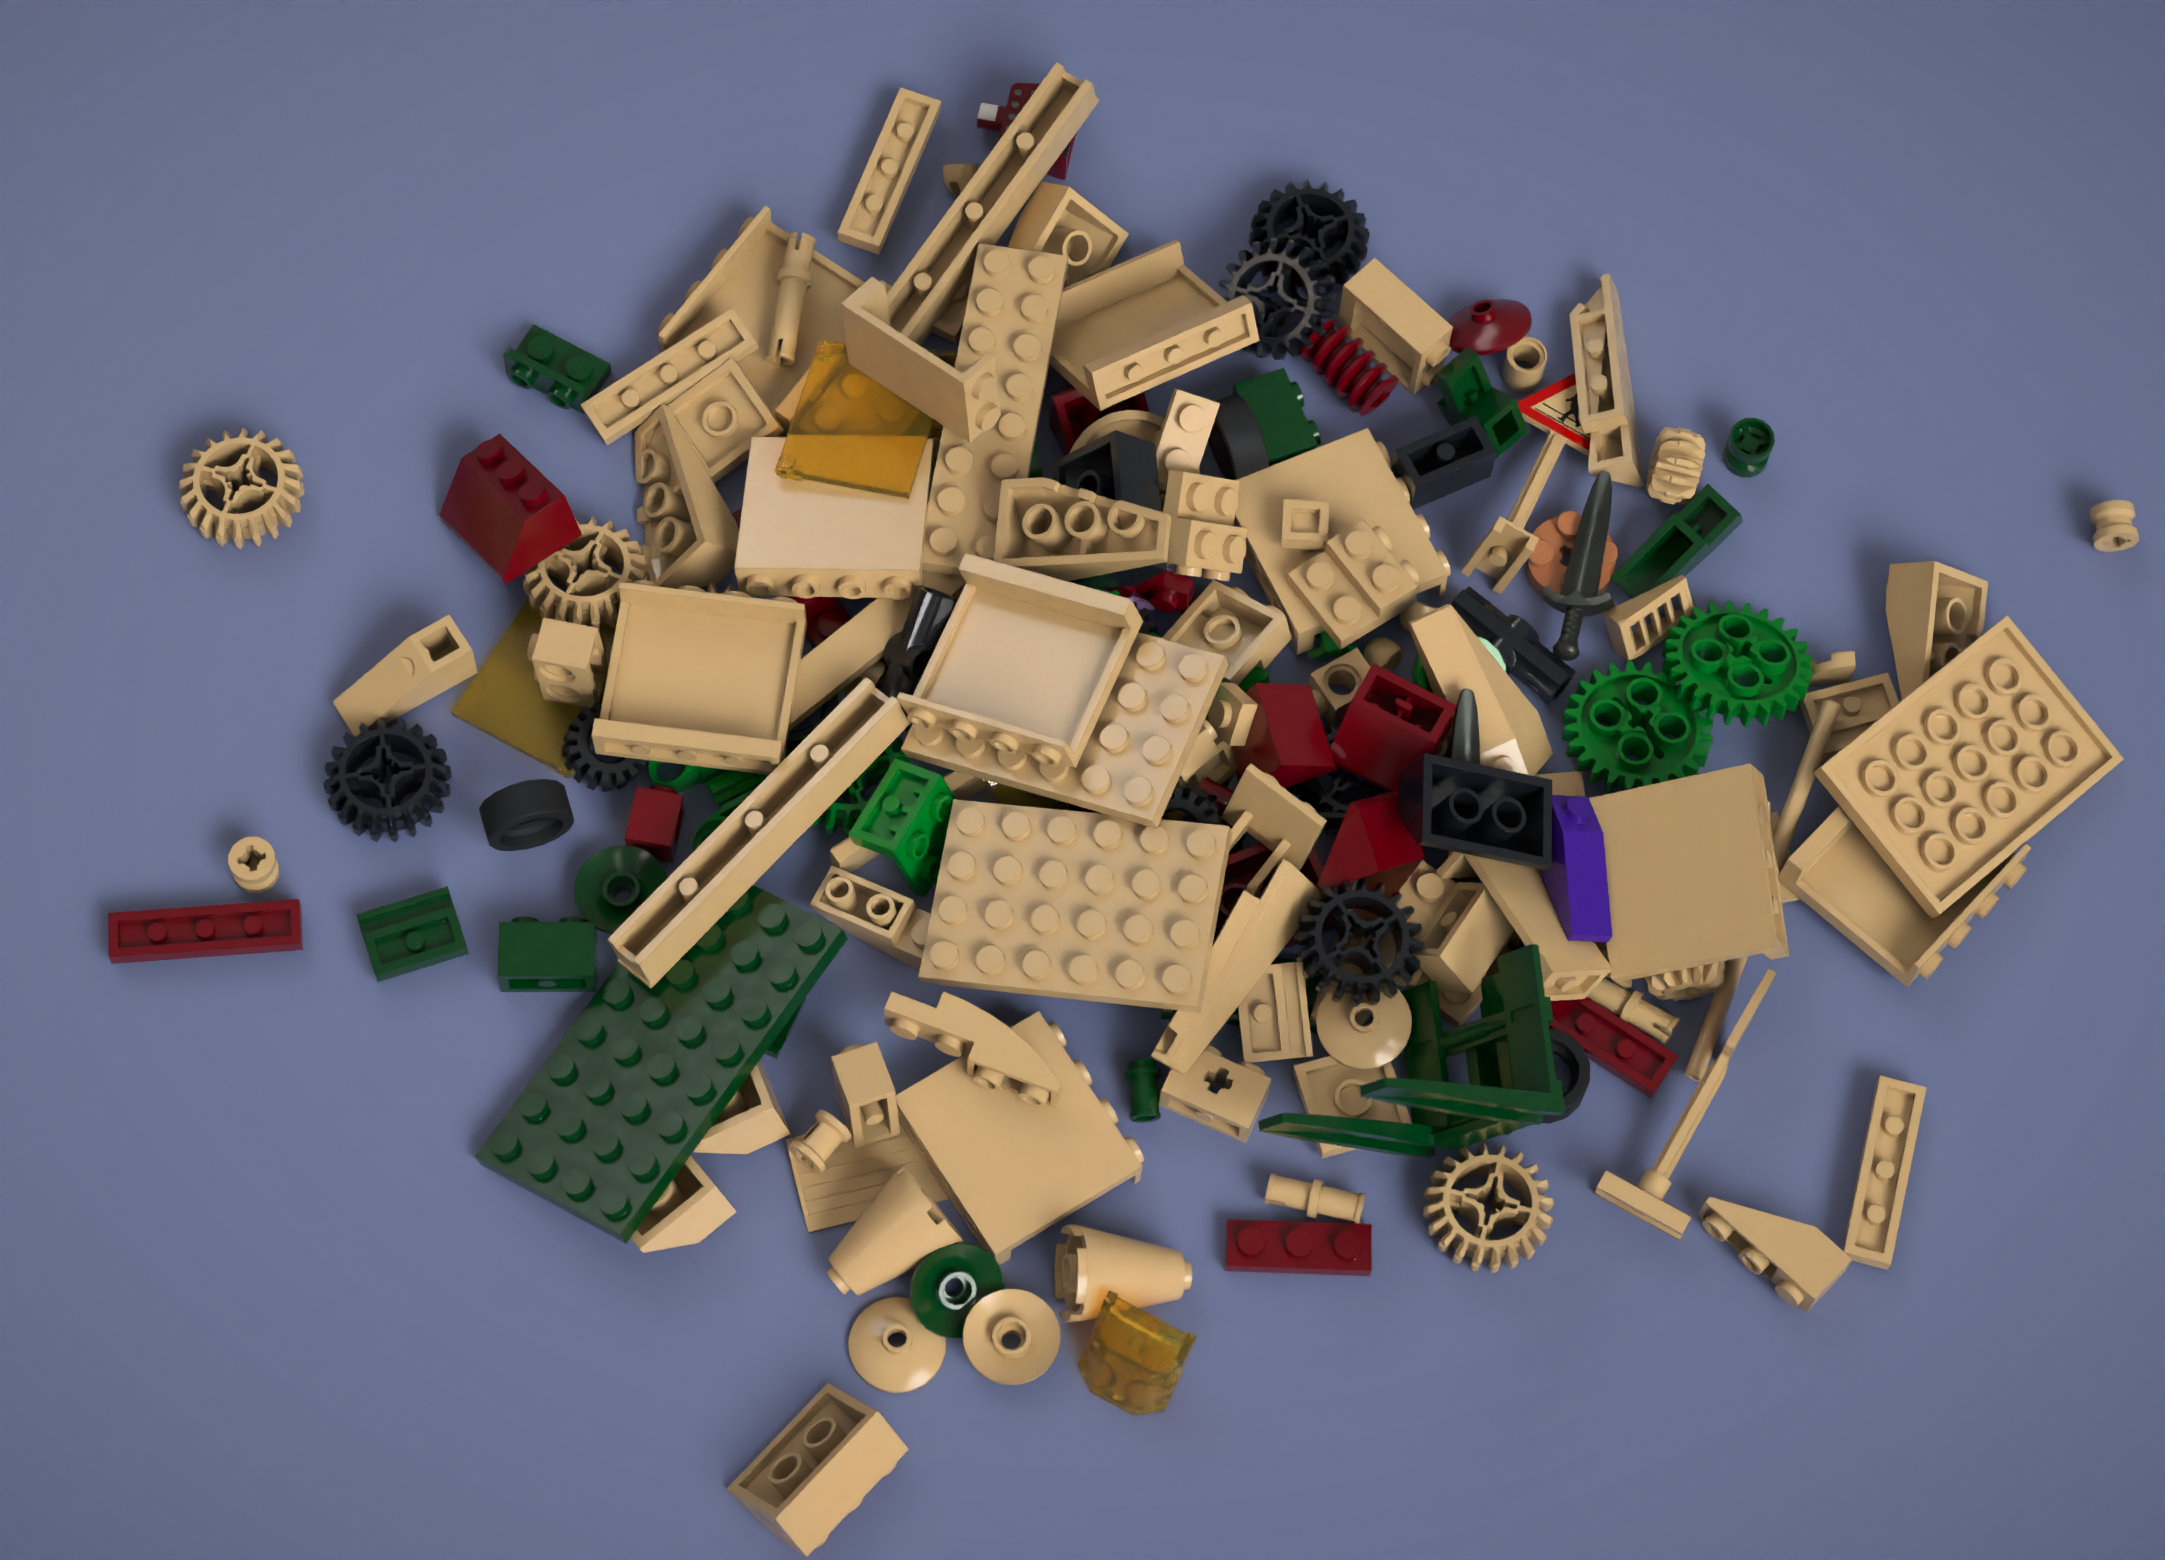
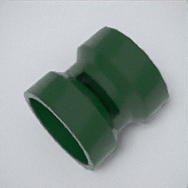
M1757 418L1742 419L1732 427L1723 452V461L1730 472L1742 478H1751L1759 475L1765 469L1775 442L1774 432L1771 427L1763 420Z

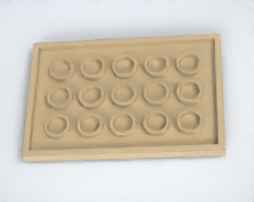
M2007 615L1813 773L1928 916L1934 919L2117 766L2124 758Z
M1138 632L1076 768L1061 763L1057 767L1048 766L1037 761L1031 754L1017 751L1016 754H1007L984 740L975 738L974 742H967L955 737L949 730L936 726L932 730H927L913 723L901 750L906 757L1157 829L1229 663L1225 655Z
M953 799L918 977L925 984L1201 1013L1232 831L1226 825L1161 819L1156 829L1101 813Z

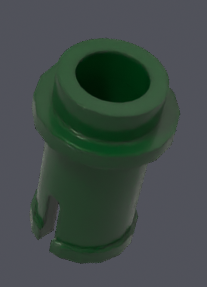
M1139 1059L1127 1063V1071L1123 1073L1124 1080L1128 1081L1130 1120L1133 1122L1145 1123L1161 1118L1157 1079L1161 1077V1070L1156 1068L1154 1060Z

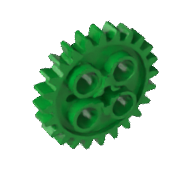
M1727 601L1725 610H1719L1713 602H1710L1706 614L1697 607H1694L1690 618L1681 615L1677 627L1672 626L1670 628L1662 653V657L1665 658L1662 671L1669 673L1667 679L1669 686H1679L1676 695L1678 699L1692 698L1690 710L1693 711L1702 706L1707 708L1706 719L1710 720L1719 713L1723 715L1725 725H1729L1733 717H1737L1744 727H1748L1750 719L1755 717L1762 726H1766L1769 715L1781 721L1786 710L1794 713L1798 702L1804 701L1813 675V670L1810 669L1813 657L1805 654L1808 646L1807 642H1795L1798 634L1797 629L1785 631L1782 629L1785 620L1783 617L1774 621L1768 620V609L1766 608L1760 611L1758 615L1753 614L1750 603H1746L1742 611L1735 610L1731 601Z
M1628 660L1625 671L1622 672L1612 662L1609 663L1606 677L1598 670H1593L1590 683L1580 680L1576 694L1571 693L1569 696L1568 709H1565L1562 723L1565 725L1562 740L1569 742L1566 755L1567 757L1579 756L1575 767L1577 772L1586 769L1591 770L1588 782L1591 785L1600 779L1607 781L1605 786V793L1607 794L1612 792L1616 786L1622 787V791L1697 775L1699 766H1705L1709 754L1707 751H1710L1713 737L1709 735L1713 726V720L1705 718L1707 708L1702 706L1696 710H1690L1692 698L1678 699L1676 695L1679 686H1669L1667 684L1668 672L1661 670L1658 675L1652 673V664L1649 661L1646 662L1642 671H1636L1632 660ZM1634 700H1643L1650 705H1641ZM1598 721H1606L1613 726L1605 727L1600 725ZM1669 733L1677 737V739H1669L1662 734ZM1625 755H1634L1641 760L1633 761L1628 759Z

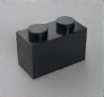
M1473 416L1396 449L1391 471L1395 478L1401 477L1404 480L1410 494L1409 503L1414 510L1491 477L1497 452L1476 416Z

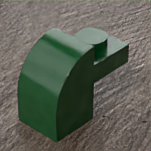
M1466 348L1435 374L1443 394V398L1437 402V405L1447 422L1452 426L1476 416L1497 452L1496 459L1528 432L1516 399L1491 386L1479 353Z

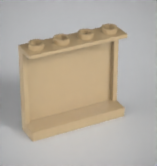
M764 206L756 217L750 216L745 220L738 232V239L729 249L723 248L716 255L711 265V271L702 282L697 280L691 285L685 295L684 304L675 314L671 312L663 319L658 328L657 335L660 353H662L733 307L759 349L738 361V364L785 430L781 434L785 437H794L800 423L850 365L841 303L865 282L813 250L809 272L813 277L811 288L806 290L794 356L795 363L793 366L785 367L784 358L781 360V367L767 362L766 354L769 349L780 285L777 283L778 270L784 266L789 233L771 222V209ZM881 280L880 282L886 286L887 294L892 286Z
M1176 239L1063 288L1049 364L1101 411L1260 340L1252 302L1244 295L1227 302L1184 265L1180 242Z
M1368 428L1236 480L1240 481L1234 526L1248 528L1245 559L1269 605L1279 608L1286 615L1292 638L1289 642L1296 655L1313 649L1314 635L1325 630L1288 585L1287 573L1323 551L1280 548L1284 499L1330 502L1328 540L1363 519L1371 529L1380 526L1391 541L1392 549L1389 550L1398 562L1404 559L1409 561L1416 570L1419 577L1417 594L1434 588L1438 597L1445 595L1447 578L1451 574L1448 560L1441 550L1435 551L1429 540L1430 530L1425 518L1420 513L1417 515L1414 513L1409 503L1410 494L1404 480L1401 477L1395 478L1389 467L1390 457L1386 447L1381 441L1375 442Z
M751 437L734 566L739 591L757 598L768 596H789L805 599L814 597H844L847 599L891 598L895 600L914 598L917 588L920 585L923 586L922 568L927 507L936 465L933 439Z
M965 553L958 570L966 584L913 696L899 692L897 696L898 701L908 714V720L920 728L932 730L934 726L949 730L952 735L967 742H974L975 738L990 742L993 747L1007 754H1016L1017 751L1031 754L1037 761L1048 766L1057 767L1061 763L1076 768L1143 623L1132 599Z
M636 580L633 583L619 582L618 589L621 602L600 718L594 719L591 735L595 753L770 775L785 759L807 626L805 604L797 603L791 598L782 596L773 597L771 600L751 598L750 595L740 591H728L725 594L709 593L699 587L690 585L681 586L676 589L659 587L656 583L647 580Z
M1751 763L1589 798L1604 836L1612 938L1609 942H1606L1607 949H1603L1602 954L1612 967L1607 976L1611 977L1613 981L1628 989L1632 988V979L1761 953L1771 960L1789 956L1764 775Z
M1839 805L1787 859L1778 876V880L1908 988L1919 975L1925 980L1932 975L1944 960L1939 953L1947 945L1953 949L1958 947L1972 930V927L1967 923L1975 915L1983 919L1993 909L2000 899L1995 893L2002 885L2010 890L2028 869L2022 862L2031 850V847L2025 844L2017 854L2012 853L1944 912L1931 919Z
M1039 1011L1010 1028L1032 1046L1060 1081L1061 1095L1057 1108L1047 1104L1044 1107H1035L1019 1099L1018 1093L1002 1087L995 1091L978 1085L973 1081L972 1076L967 1075L968 1055L961 1056L896 1095L900 1125L946 1193L978 1245L986 1250L999 1265L1011 1259L1012 1249L1128 1179H1131L1134 1184L1139 1182L1142 1173L1141 1163L1144 1161L1143 1154L1133 1138L1129 1136L1124 1139L1115 1124L1118 1123V1118L1110 1103L1105 1098L1098 1100L1089 1085L1092 1084V1079L1084 1064L1079 1059L1072 1061L1063 1048L1067 1043L1060 1028L1054 1021L1047 1023Z

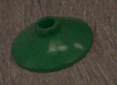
M619 845L603 849L591 856L578 872L574 885L577 908L587 922H595L596 929L613 934L667 879L666 872L656 857L641 848ZM622 891H628L632 894L631 898L626 901L618 902L615 900L616 895Z
M956 1242L931 1252L918 1264L912 1275L909 1287L911 1308L919 1322L932 1333L947 1338L963 1337L964 1324L973 1306L986 1295L1005 1289L1004 1277L999 1264L986 1250L971 1243ZM952 1278H958V1288L953 1292H946V1283Z

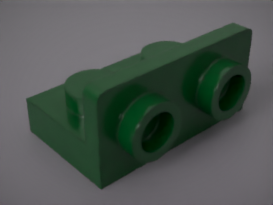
M534 324L517 349L508 348L503 355L506 374L516 385L524 389H531L532 387L546 394L548 399L562 409H569L571 407L583 414L585 412L580 404L596 395L612 372L610 363Z

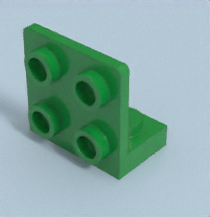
M895 758L848 835L854 844L892 858L914 893L925 897L938 879L953 799L956 798L942 775Z

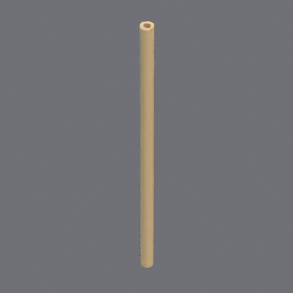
M1824 700L1772 837L1778 875L1815 778L1813 772L1819 768L1841 708L1838 703L1831 700ZM1748 956L1727 960L1725 963V972H1723L1724 982L1721 984L1720 990L1713 995L1684 1076L1690 1080L1700 1082L1706 1072Z

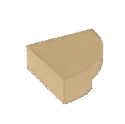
M1855 651L1833 652L1831 654V661L1816 664L1813 659L1810 667L1813 670V675L1809 685H1840L1848 683L1856 667Z

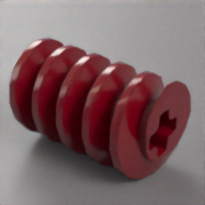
M1327 321L1321 327L1327 329L1328 332L1324 336L1313 333L1309 340L1314 346L1310 349L1303 346L1301 357L1306 362H1312V369L1318 375H1324V382L1329 387H1336V395L1341 400H1347V407L1352 412H1359L1360 416H1366L1388 399L1398 384L1399 378L1393 375L1383 381L1381 378L1387 370L1386 364L1382 362L1371 368L1369 365L1374 360L1376 354L1372 350L1366 351L1361 355L1358 354L1364 341L1360 337L1355 338L1349 343L1346 341L1353 329L1349 325H1345L1336 330L1334 328L1336 321Z

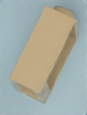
M1375 257L1343 285L1336 328L1339 329L1349 325L1353 330L1348 338L1352 341L1360 337L1364 341L1361 350L1364 353L1372 350L1376 354L1373 361L1377 364L1384 362L1387 366L1386 372L1390 376L1396 375L1399 378L1398 383L1412 396L1424 386L1428 388L1433 387L1437 383L1435 374L1444 367L1446 357L1451 350L1449 343L1453 326Z

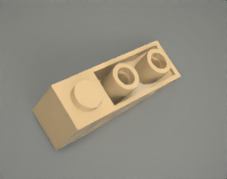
M449 614L405 639L333 701V705L352 735L357 738L361 735L359 730L361 722L366 724L370 731L378 729L377 721L380 717L387 724L478 673L473 650Z
M1709 1197L1705 1201L1698 1214L1703 1220V1227L1714 1239L1720 1242L1727 1241L1739 1252V1259L1750 1271L1758 1275L1764 1274L1776 1285L1775 1290L1777 1294L1792 1307L1799 1306L1806 1313L1843 1275L1853 1260L1817 1227L1713 1197Z

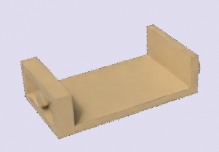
M870 277L841 303L850 365L969 443L976 439L983 431L990 430L1001 416L995 355L987 352L968 370L961 373L890 326L886 286L874 277Z
M1454 851L1448 852V858L1436 871L1440 878L1479 877L1525 946L1530 944L1539 946L1545 997H1550L1551 1001L1585 999L1612 970V967L1594 942L1567 940L1539 869Z

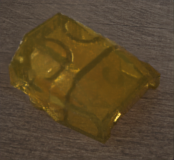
M1110 1290L1099 1310L1092 1335L1078 1363V1368L1091 1393L1132 1415L1164 1412L1190 1358L1197 1336L1190 1332L1186 1334L1118 1297V1294Z

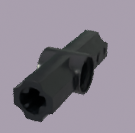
M921 585L917 588L903 630L895 634L885 647L884 659L889 669L881 688L883 694L889 698L893 696L896 699L899 692L913 696L957 601L956 598L933 588ZM902 707V709H903V711H904V713H905V716L907 717L908 714L906 713V711H905L904 708ZM912 723L905 729V731H908V729L911 728Z
M1470 586L1465 590L1463 589L1452 601L1451 605L1474 634L1488 640L1499 650L1506 665V673L1508 675L1511 673L1548 704L1553 700L1555 701L1574 677L1575 670L1557 658L1539 642L1537 632L1527 621L1514 614H1510L1507 617Z

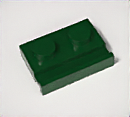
M448 886L356 914L377 982L469 954Z

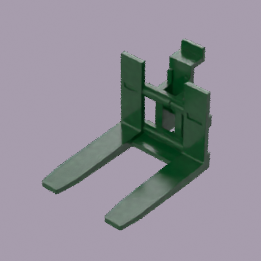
M1530 944L1497 956L1499 972L1482 978L1481 982L1483 1001L1480 1003L1482 1019L1445 1032L1442 1031L1437 983L1435 981H1428L1400 991L1409 1005L1412 1017L1411 1034L1408 1043L1403 1049L1407 1079L1382 1078L1361 1085L1360 1093L1361 1097L1411 1107L1412 1124L1328 1115L1280 1113L1258 1121L1259 1131L1293 1139L1393 1155L1430 1158L1435 1156L1434 1147L1458 1149L1500 1135H1508L1512 1131L1531 1125L1541 1124L1540 1121L1544 1120V1114L1555 1116L1566 1114L1561 1080H1556L1549 1030V1022L1553 1021L1551 999L1550 997H1545L1539 946ZM1465 1052L1469 1084L1450 1083L1446 1058Z

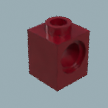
M652 785L649 788L637 786L624 837L625 845L646 850L656 857L658 861L673 863L685 815L683 795L677 794L672 788L662 785Z

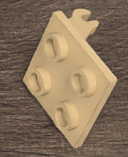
M1250 764L1245 769L1222 815V819L1233 826L1231 829L1232 837L1229 851L1247 832L1273 852L1249 882L1245 891L1255 896L1283 859L1292 863L1300 871L1327 822L1310 804L1300 801L1280 786L1273 776L1263 773L1253 764Z

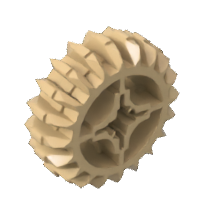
M243 427L237 438H231L229 432L224 430L222 433L223 441L216 443L207 437L205 441L207 451L203 452L193 449L191 456L194 463L183 464L182 472L185 478L179 480V490L183 495L182 499H180L183 511L188 513L187 517L191 526L194 528L199 527L201 535L206 540L215 535L217 543L223 547L233 538L235 546L241 550L245 544V539H252L253 543L260 548L262 535L268 534L277 540L279 535L277 525L291 528L292 518L290 514L300 513L301 504L298 498L304 497L305 493L304 485L300 482L301 478H303L300 466L295 464L296 460L293 452L290 449L284 450L283 444L278 438L268 442L266 434L260 430L252 439L249 437L248 431ZM261 466L270 470L278 478L276 487L269 486L266 480L261 479L259 473ZM207 490L215 491L217 497L223 498V511L216 509L206 500Z
M593 515L588 524H579V521L575 518L582 536L524 572V591L529 595V603L532 609H540V616L542 618H555V620L597 627L598 630H600V624L606 623L615 629L621 602L618 589L619 582L633 583L636 580H647V575L645 574L647 572L646 559L641 555V547L638 541H630V534H628L627 529L615 532V526L611 520L602 527L597 526V521ZM604 559L612 562L620 570L621 575L612 572V567L603 563ZM549 576L558 578L559 584L567 587L566 592L557 588L551 582Z
M1483 1142L1478 1145L1475 1157L1466 1147L1460 1149L1458 1153L1459 1161L1447 1156L1442 1163L1444 1171L1434 1170L1430 1180L1435 1186L1427 1187L1424 1193V1198L1431 1204L1424 1207L1423 1217L1435 1220L1428 1227L1429 1236L1444 1235L1438 1244L1440 1252L1447 1251L1451 1247L1455 1248L1456 1251L1452 1259L1455 1264L1461 1263L1464 1255L1472 1258L1470 1267L1473 1272L1479 1270L1482 1260L1488 1261V1268L1494 1273L1498 1272L1501 1259L1510 1269L1517 1267L1519 1262L1518 1254L1525 1259H1531L1535 1253L1532 1244L1540 1246L1544 1244L1547 1236L1542 1229H1549L1553 1222V1217L1545 1212L1552 1209L1554 1200L1551 1197L1542 1195L1549 1187L1548 1180L1540 1179L1533 1181L1539 1170L1537 1164H1531L1525 1169L1520 1166L1524 1157L1522 1151L1514 1154L1512 1160L1504 1157L1506 1153L1504 1144L1497 1147L1495 1155H1489L1488 1147ZM1488 1176L1486 1183L1480 1188L1471 1189L1465 1187L1464 1191L1455 1190V1187L1469 1178ZM1503 1181L1510 1184L1519 1193L1525 1206L1520 1205V1200L1513 1199L1505 1193ZM1491 1190L1493 1191L1491 1203H1493L1492 1209L1494 1213L1490 1214L1487 1225H1484L1486 1213H1484L1483 1201L1487 1200ZM1451 1209L1457 1210V1215L1467 1218L1472 1223L1474 1236L1459 1225ZM1513 1224L1523 1226L1510 1237L1500 1240H1489L1490 1233L1495 1228H1512Z

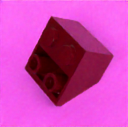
M1373 663L1353 697L1330 747L1337 767L1388 793L1393 791L1399 792V773L1423 753L1436 755L1451 728L1457 705Z

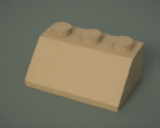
M827 1383L726 1489L783 1543L807 1557L815 1548L821 1546L827 1540L829 1533L849 1512L855 1510L861 1504L863 1497L882 1477L889 1474L895 1468L897 1461L909 1449L879 1411Z

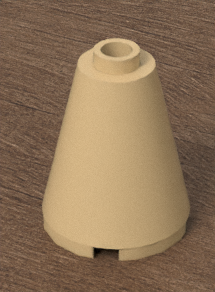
M905 1166L893 1174L828 1257L833 1267L826 1273L844 1295L852 1290L859 1296L916 1268L921 1260L931 1252L944 1246L964 1241L940 1207L922 1189V1185Z
M1067 1224L1060 1232L1069 1234L1066 1243H1057L1054 1263L1055 1299H1065L1067 1311H1058L1060 1318L1064 1322L1076 1323L1179 1300L1184 1290H1189L1191 1287L1190 1261H1184L1183 1254L1179 1250L1081 1225Z

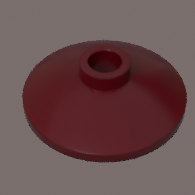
M1492 299L1477 301L1457 312L1448 321L1453 326L1449 346L1456 353L1460 354L1463 350L1469 348L1479 353V356L1507 349L1519 342L1529 332L1532 325L1531 313L1524 304L1514 300Z

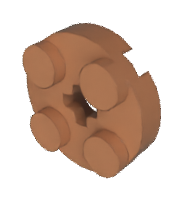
M1566 511L1560 514L1559 517L1546 520L1532 533L1540 539L1533 553L1526 561V572L1530 583L1540 594V591L1546 586L1560 594L1567 567L1561 563L1563 559L1562 552H1572L1582 517L1581 514L1575 511ZM1607 534L1597 596L1601 595L1611 582L1610 577L1614 574L1618 556L1617 546L1613 543L1609 534Z

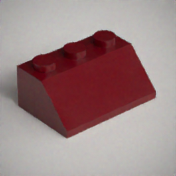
M500 433L490 440L482 442L476 449L461 458L439 513L442 522L505 584L582 536L565 495Z

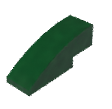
M1707 484L1678 514L1674 512L1610 578L1630 598H1634L1680 575L1685 577L1743 522L1741 514Z

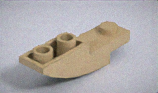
M1174 388L1161 430L1156 431L1153 441L1156 447L1162 512L1164 510L1169 470L1197 474L1220 406L1219 402Z
M831 866L809 904L811 909L874 948L920 970L931 914L917 908L914 900Z
M891 991L884 1008V1024L890 1026V1030L894 1034L908 1040H916L917 1037L935 1043V1047L938 1050L951 1056L960 1057L962 1053L968 1055L967 1075L972 1076L975 1083L986 1089L997 1091L1002 1087L1018 1093L1019 1099L1029 1105L1044 1107L1047 1104L1057 1108L1061 1095V1083L1031 1045L993 1015L968 1001L944 991L937 1008Z

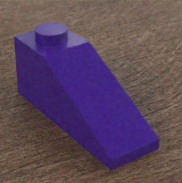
M1552 795V867L1549 870H1539L1567 940L1609 942L1612 938L1603 831L1589 797Z

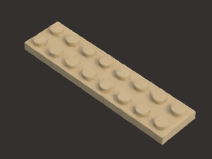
M978 244L954 368L964 373L987 352L995 355L1001 416L990 430L983 431L971 443L943 426L927 507L922 571L962 576L958 568L965 553L989 560L994 559L1001 480L1028 478L1067 271L1068 256Z

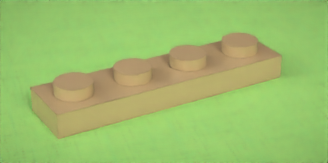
M900 87L837 232L839 242L878 255L880 254L941 112L940 100Z
M732 307L580 405L606 445H609L645 422L662 404L669 405L731 357L738 362L759 349V347Z
M1881 1075L1876 1082L1842 1248L1854 1262L1888 1270L1892 1263L1927 1087Z

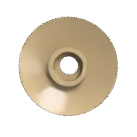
M1332 987L1323 997L1316 1018L1318 1037L1326 1052L1340 1064L1360 1070L1379 1068L1393 1061L1403 1051L1411 1034V1011L1403 994L1397 989L1396 996L1390 999L1380 991V1001L1377 1005H1371L1367 1000L1366 994H1363L1359 1006L1353 1007L1350 1003V993H1345L1339 1003L1334 1002L1332 995L1336 989ZM1361 1011H1367L1373 1016V1021L1368 1026H1360L1356 1023L1355 1016Z
M1020 1289L998 1290L983 1297L969 1312L963 1328L964 1350L971 1365L985 1378L1004 1385L1024 1384L1040 1377L1053 1364L1060 1347V1327L1051 1307L1037 1295ZM1013 1334L1020 1339L1021 1343L1017 1348L1009 1349L1003 1345V1338Z
M903 1297L882 1299L868 1306L855 1320L848 1342L849 1356L857 1374L870 1386L888 1393H905L924 1386L939 1371L946 1351V1338L926 1329L913 1313L910 1299ZM901 1333L906 1337L907 1341L901 1347H893L888 1342L890 1335Z

